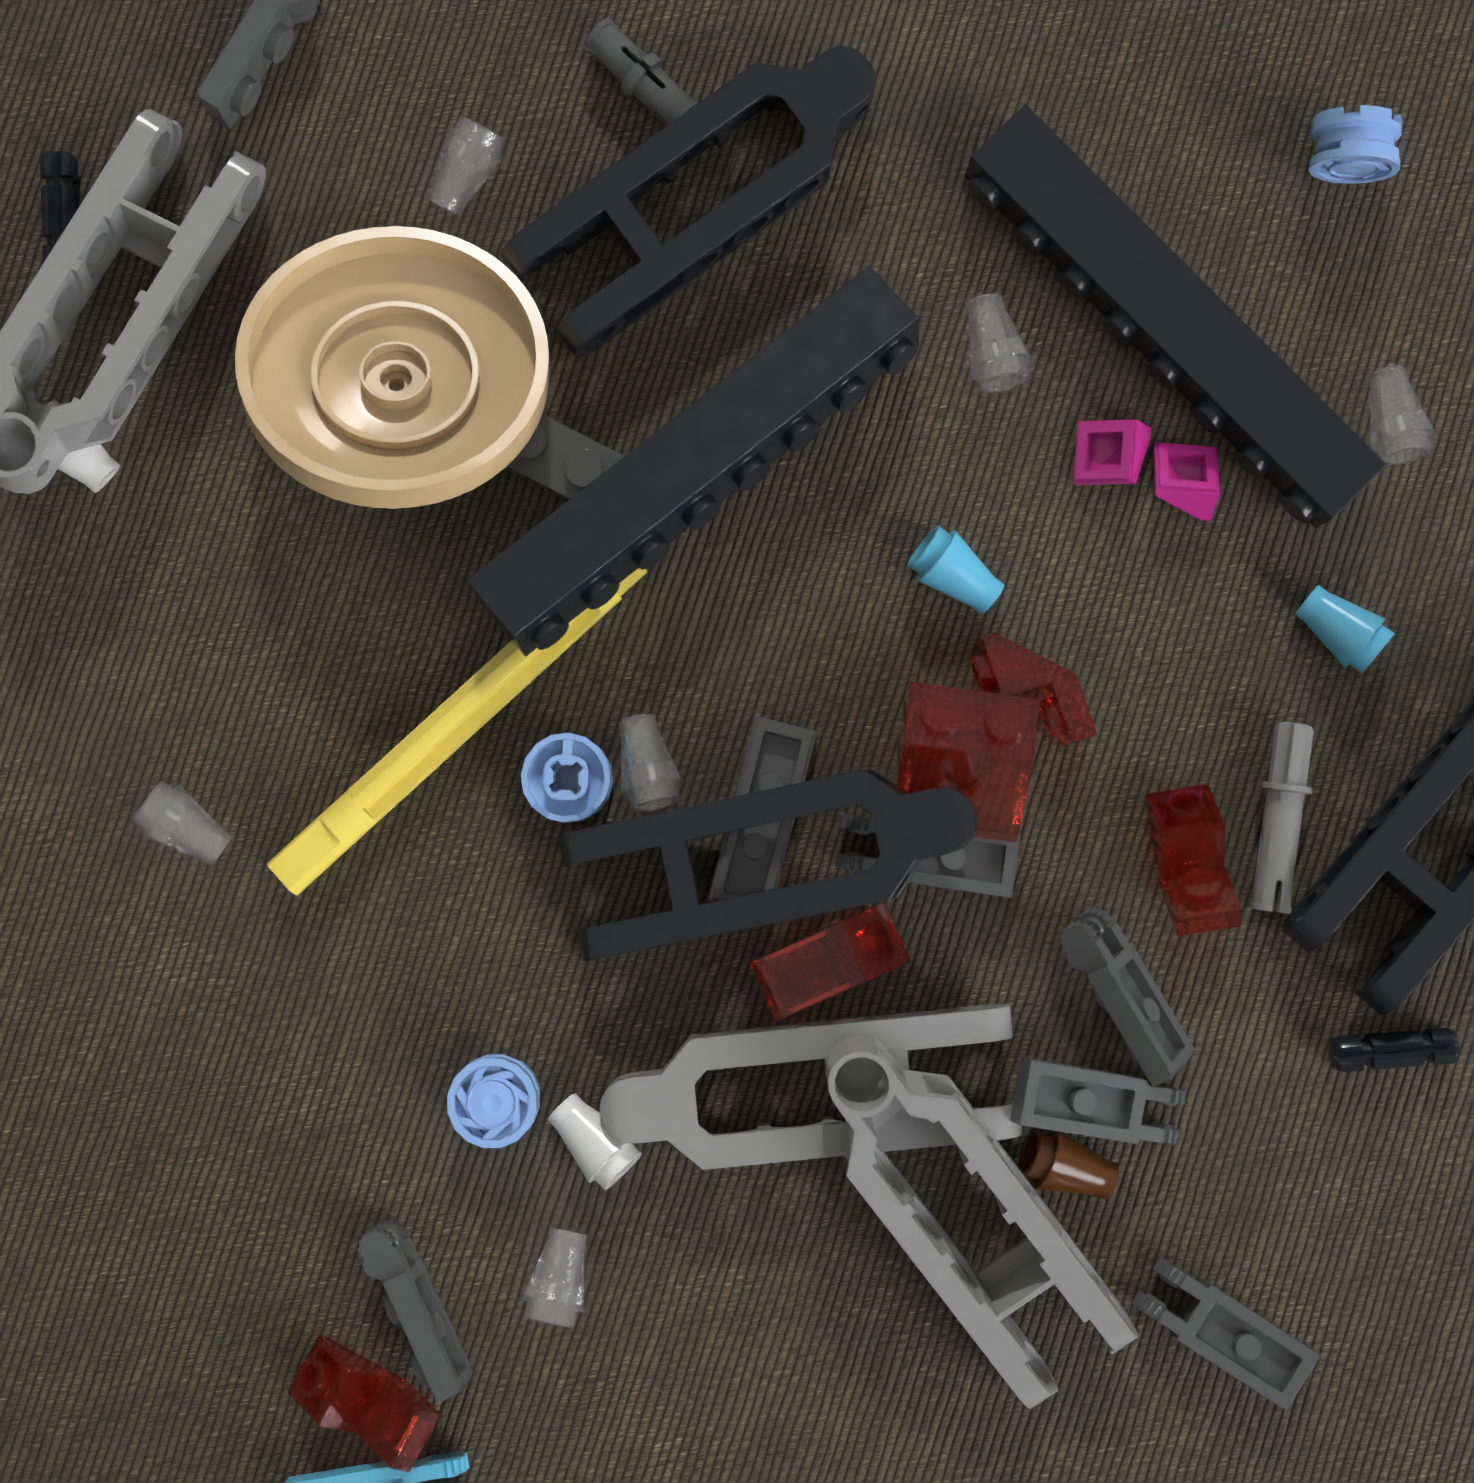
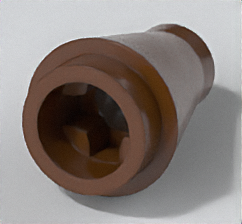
M1033 1128L1022 1145L1018 1159V1169L1026 1179L1030 1180V1184L1034 1189L1093 1195L1106 1200L1114 1192L1119 1178V1165L1116 1162L1103 1158L1067 1134L1059 1131H1045L1040 1128Z

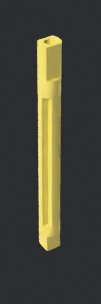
M638 568L619 583L620 586L617 593L606 604L594 610L587 608L568 623L569 628L564 636L549 648L543 650L536 648L525 657L516 645L510 641L267 863L271 871L290 892L296 896L299 895L621 601V596L643 577L647 570Z

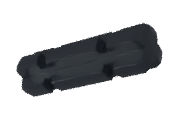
M47 151L40 157V179H45L46 185L41 187L42 237L47 238L48 244L42 246L43 263L80 206L79 191L74 190L73 186L79 182L78 161L76 157L67 151Z
M1447 1028L1425 1029L1423 1035L1420 1031L1410 1030L1365 1034L1363 1039L1355 1035L1335 1036L1330 1039L1329 1044L1332 1067L1340 1072L1363 1071L1364 1065H1367V1068H1372V1070L1424 1066L1425 1060L1433 1065L1452 1064L1458 1061L1460 1054L1457 1034L1454 1030Z

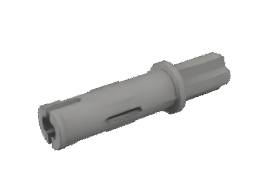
M1279 722L1275 726L1268 782L1261 781L1260 787L1267 789L1252 900L1249 902V908L1271 912L1274 910L1279 913L1291 914L1292 907H1290L1305 796L1306 793L1312 794L1313 788L1306 787L1314 734L1313 728L1307 724Z

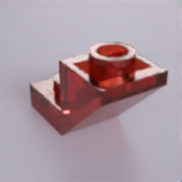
M996 633L983 636L974 644L977 655L970 657L974 678L982 693L991 691L994 703L1042 688L1046 699L1040 700L1038 705L1043 724L1050 737L1058 735L1062 747L1097 735L1076 673Z
M1205 784L1146 794V807L1161 893L1177 936L1241 927L1242 907L1224 865L1226 827L1209 785Z
M882 903L750 962L775 1020L779 1021L911 960L886 904Z
M318 1335L288 1390V1393L319 1426L358 1434L390 1469L410 1472L441 1415L407 1380L329 1337Z

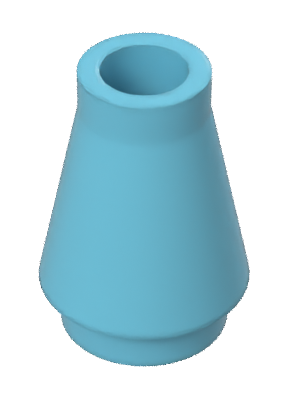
M939 525L932 529L923 539L907 564L908 567L917 573L916 581L971 606L980 614L985 613L993 605L1004 588V584L993 576L956 530L948 533Z
M1320 585L1311 592L1294 614L1306 623L1345 669L1350 664L1362 674L1395 634L1383 625L1386 618L1329 593Z

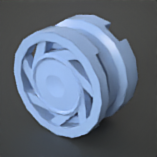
M1360 105L1359 112L1344 113L1343 107H1337L1316 114L1311 120L1310 137L1312 142L1316 143L1317 153L1309 160L1311 176L1332 183L1355 184L1380 181L1396 175L1400 170L1399 148L1395 147V142L1402 136L1401 114L1394 115L1393 120L1392 109Z
M562 733L550 735L535 744L525 758L521 772L523 793L532 808L547 819L563 823L585 821L602 809L610 797L613 775L611 764L601 748L584 736Z
M487 1054L471 1061L453 1079L447 1094V1113L454 1129L467 1142L482 1148H502L518 1141L535 1122L541 1107V1088L535 1073L522 1060H517L506 1054Z

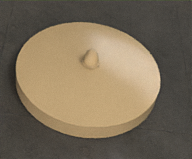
M400 226L373 227L336 235L316 243L288 260L267 279L249 304L241 322L235 350V373L249 426L268 456L283 471L308 488L335 500L372 508H412L436 504L469 492L493 478L516 458L532 437L545 408L549 386V349L543 319L530 293L514 273L488 252L467 241L434 230Z

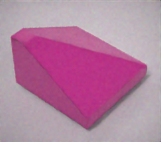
M1139 420L1078 421L1073 484H1136L1151 439V428Z
M1154 442L1153 471L1155 496L1199 520L1211 521L1220 496L1217 447Z

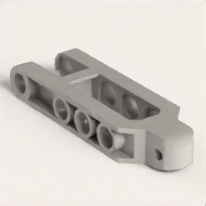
M145 109L137 116L0 331L1 488L14 493L25 494L42 490L50 482L67 453L106 443L114 439L257 204L266 178V168L263 164L235 151L233 153L234 156L224 166L212 187L204 186L182 224L178 226L145 210L177 157L183 135L182 126L178 122L152 109ZM120 248L161 267L148 291L140 290L134 299L137 308L114 346L109 343L105 346L101 353L104 362L82 398L74 397L70 403L55 406L52 409L39 403L34 391L35 384Z
M976 1005L691 1034L663 1069L631 1072L617 1077L610 1083L601 1099L600 1116L603 1126L610 1136L620 1142L636 1144L667 1140L702 1170L844 1156L841 1149L846 1121L834 1120L833 1116L820 1117L821 1122L811 1125L771 1127L770 1122L757 1123L758 1127L749 1131L710 1134L707 1132V1129L702 1128L698 1124L695 1084L706 1070L825 1059L828 1052L837 1043L849 1036L861 1033L875 1036L885 1045L901 1068L909 1070L907 1050L986 1043L1013 1038L1010 1005ZM1013 1100L1008 1105L973 1108L997 1140L1023 1135V1126L1011 1122ZM905 1109L880 1125L877 1131V1143L884 1152L956 1145L939 1121L932 1124L929 1119L910 1117Z
M864 1033L849 1036L837 1043L828 1052L825 1058V1075L828 1090L834 1104L846 1119L841 1149L842 1154L848 1160L846 1176L1027 1408H1034L1058 1392V1387L1047 1365L1010 1317V1314L1054 1284L1084 1323L1088 1320L1093 1323L1105 1340L1111 1355L1139 1337L1133 1323L1116 1297L948 1075L904 1070L881 1041L875 1036ZM904 1109L910 1117L929 1119L932 1124L939 1121L956 1143L963 1164L972 1175L976 1171L979 1173L995 1195L1001 1214L1008 1224L1016 1222L1027 1236L978 1271L974 1270L877 1143L878 1127Z

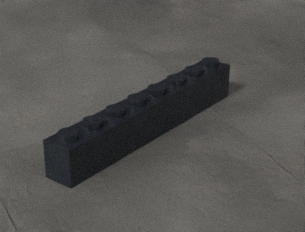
M1026 104L971 156L965 177L970 181L968 189L978 203L992 212L997 208L1014 225L1012 233L1021 246L1035 256L1042 253L1058 269L1056 276L1064 289L1078 300H1083L1086 297L1103 314L1100 320L1107 332L1124 345L1130 342L1147 359L1145 366L1151 376L1167 389L1175 387L1192 404L1189 409L1195 420L1213 434L1220 432L1237 449L1234 452V456L1239 464L1256 478L1261 479L1264 476L1281 493L1279 501L1293 518L1304 524L1309 521L1315 528L1333 519L1387 466Z
M867 266L468 578L467 582L478 601L525 657L536 648L543 650L554 645L567 632L569 628L568 623L587 608L594 610L606 604L617 593L620 586L619 583L638 568L645 570L658 563L668 552L670 543L688 528L697 530L706 525L719 511L720 503L739 488L745 491L755 486L767 474L770 464L788 449L794 452L806 446L817 434L819 425L837 411L844 413L854 408L865 397L869 386L886 372L895 374L907 366L916 355L919 347V317L870 266Z

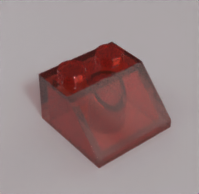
M911 682L902 706L894 784L908 793L941 787H954L964 791L974 800L979 811L980 826L975 837L1016 843L1034 762L1040 699Z

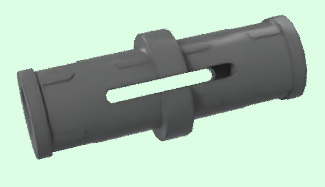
M608 17L599 22L585 39L583 49L597 59L621 83L620 91L629 100L637 98L665 126L699 103L692 99L662 70L663 61L655 53L646 55L615 25L611 18Z

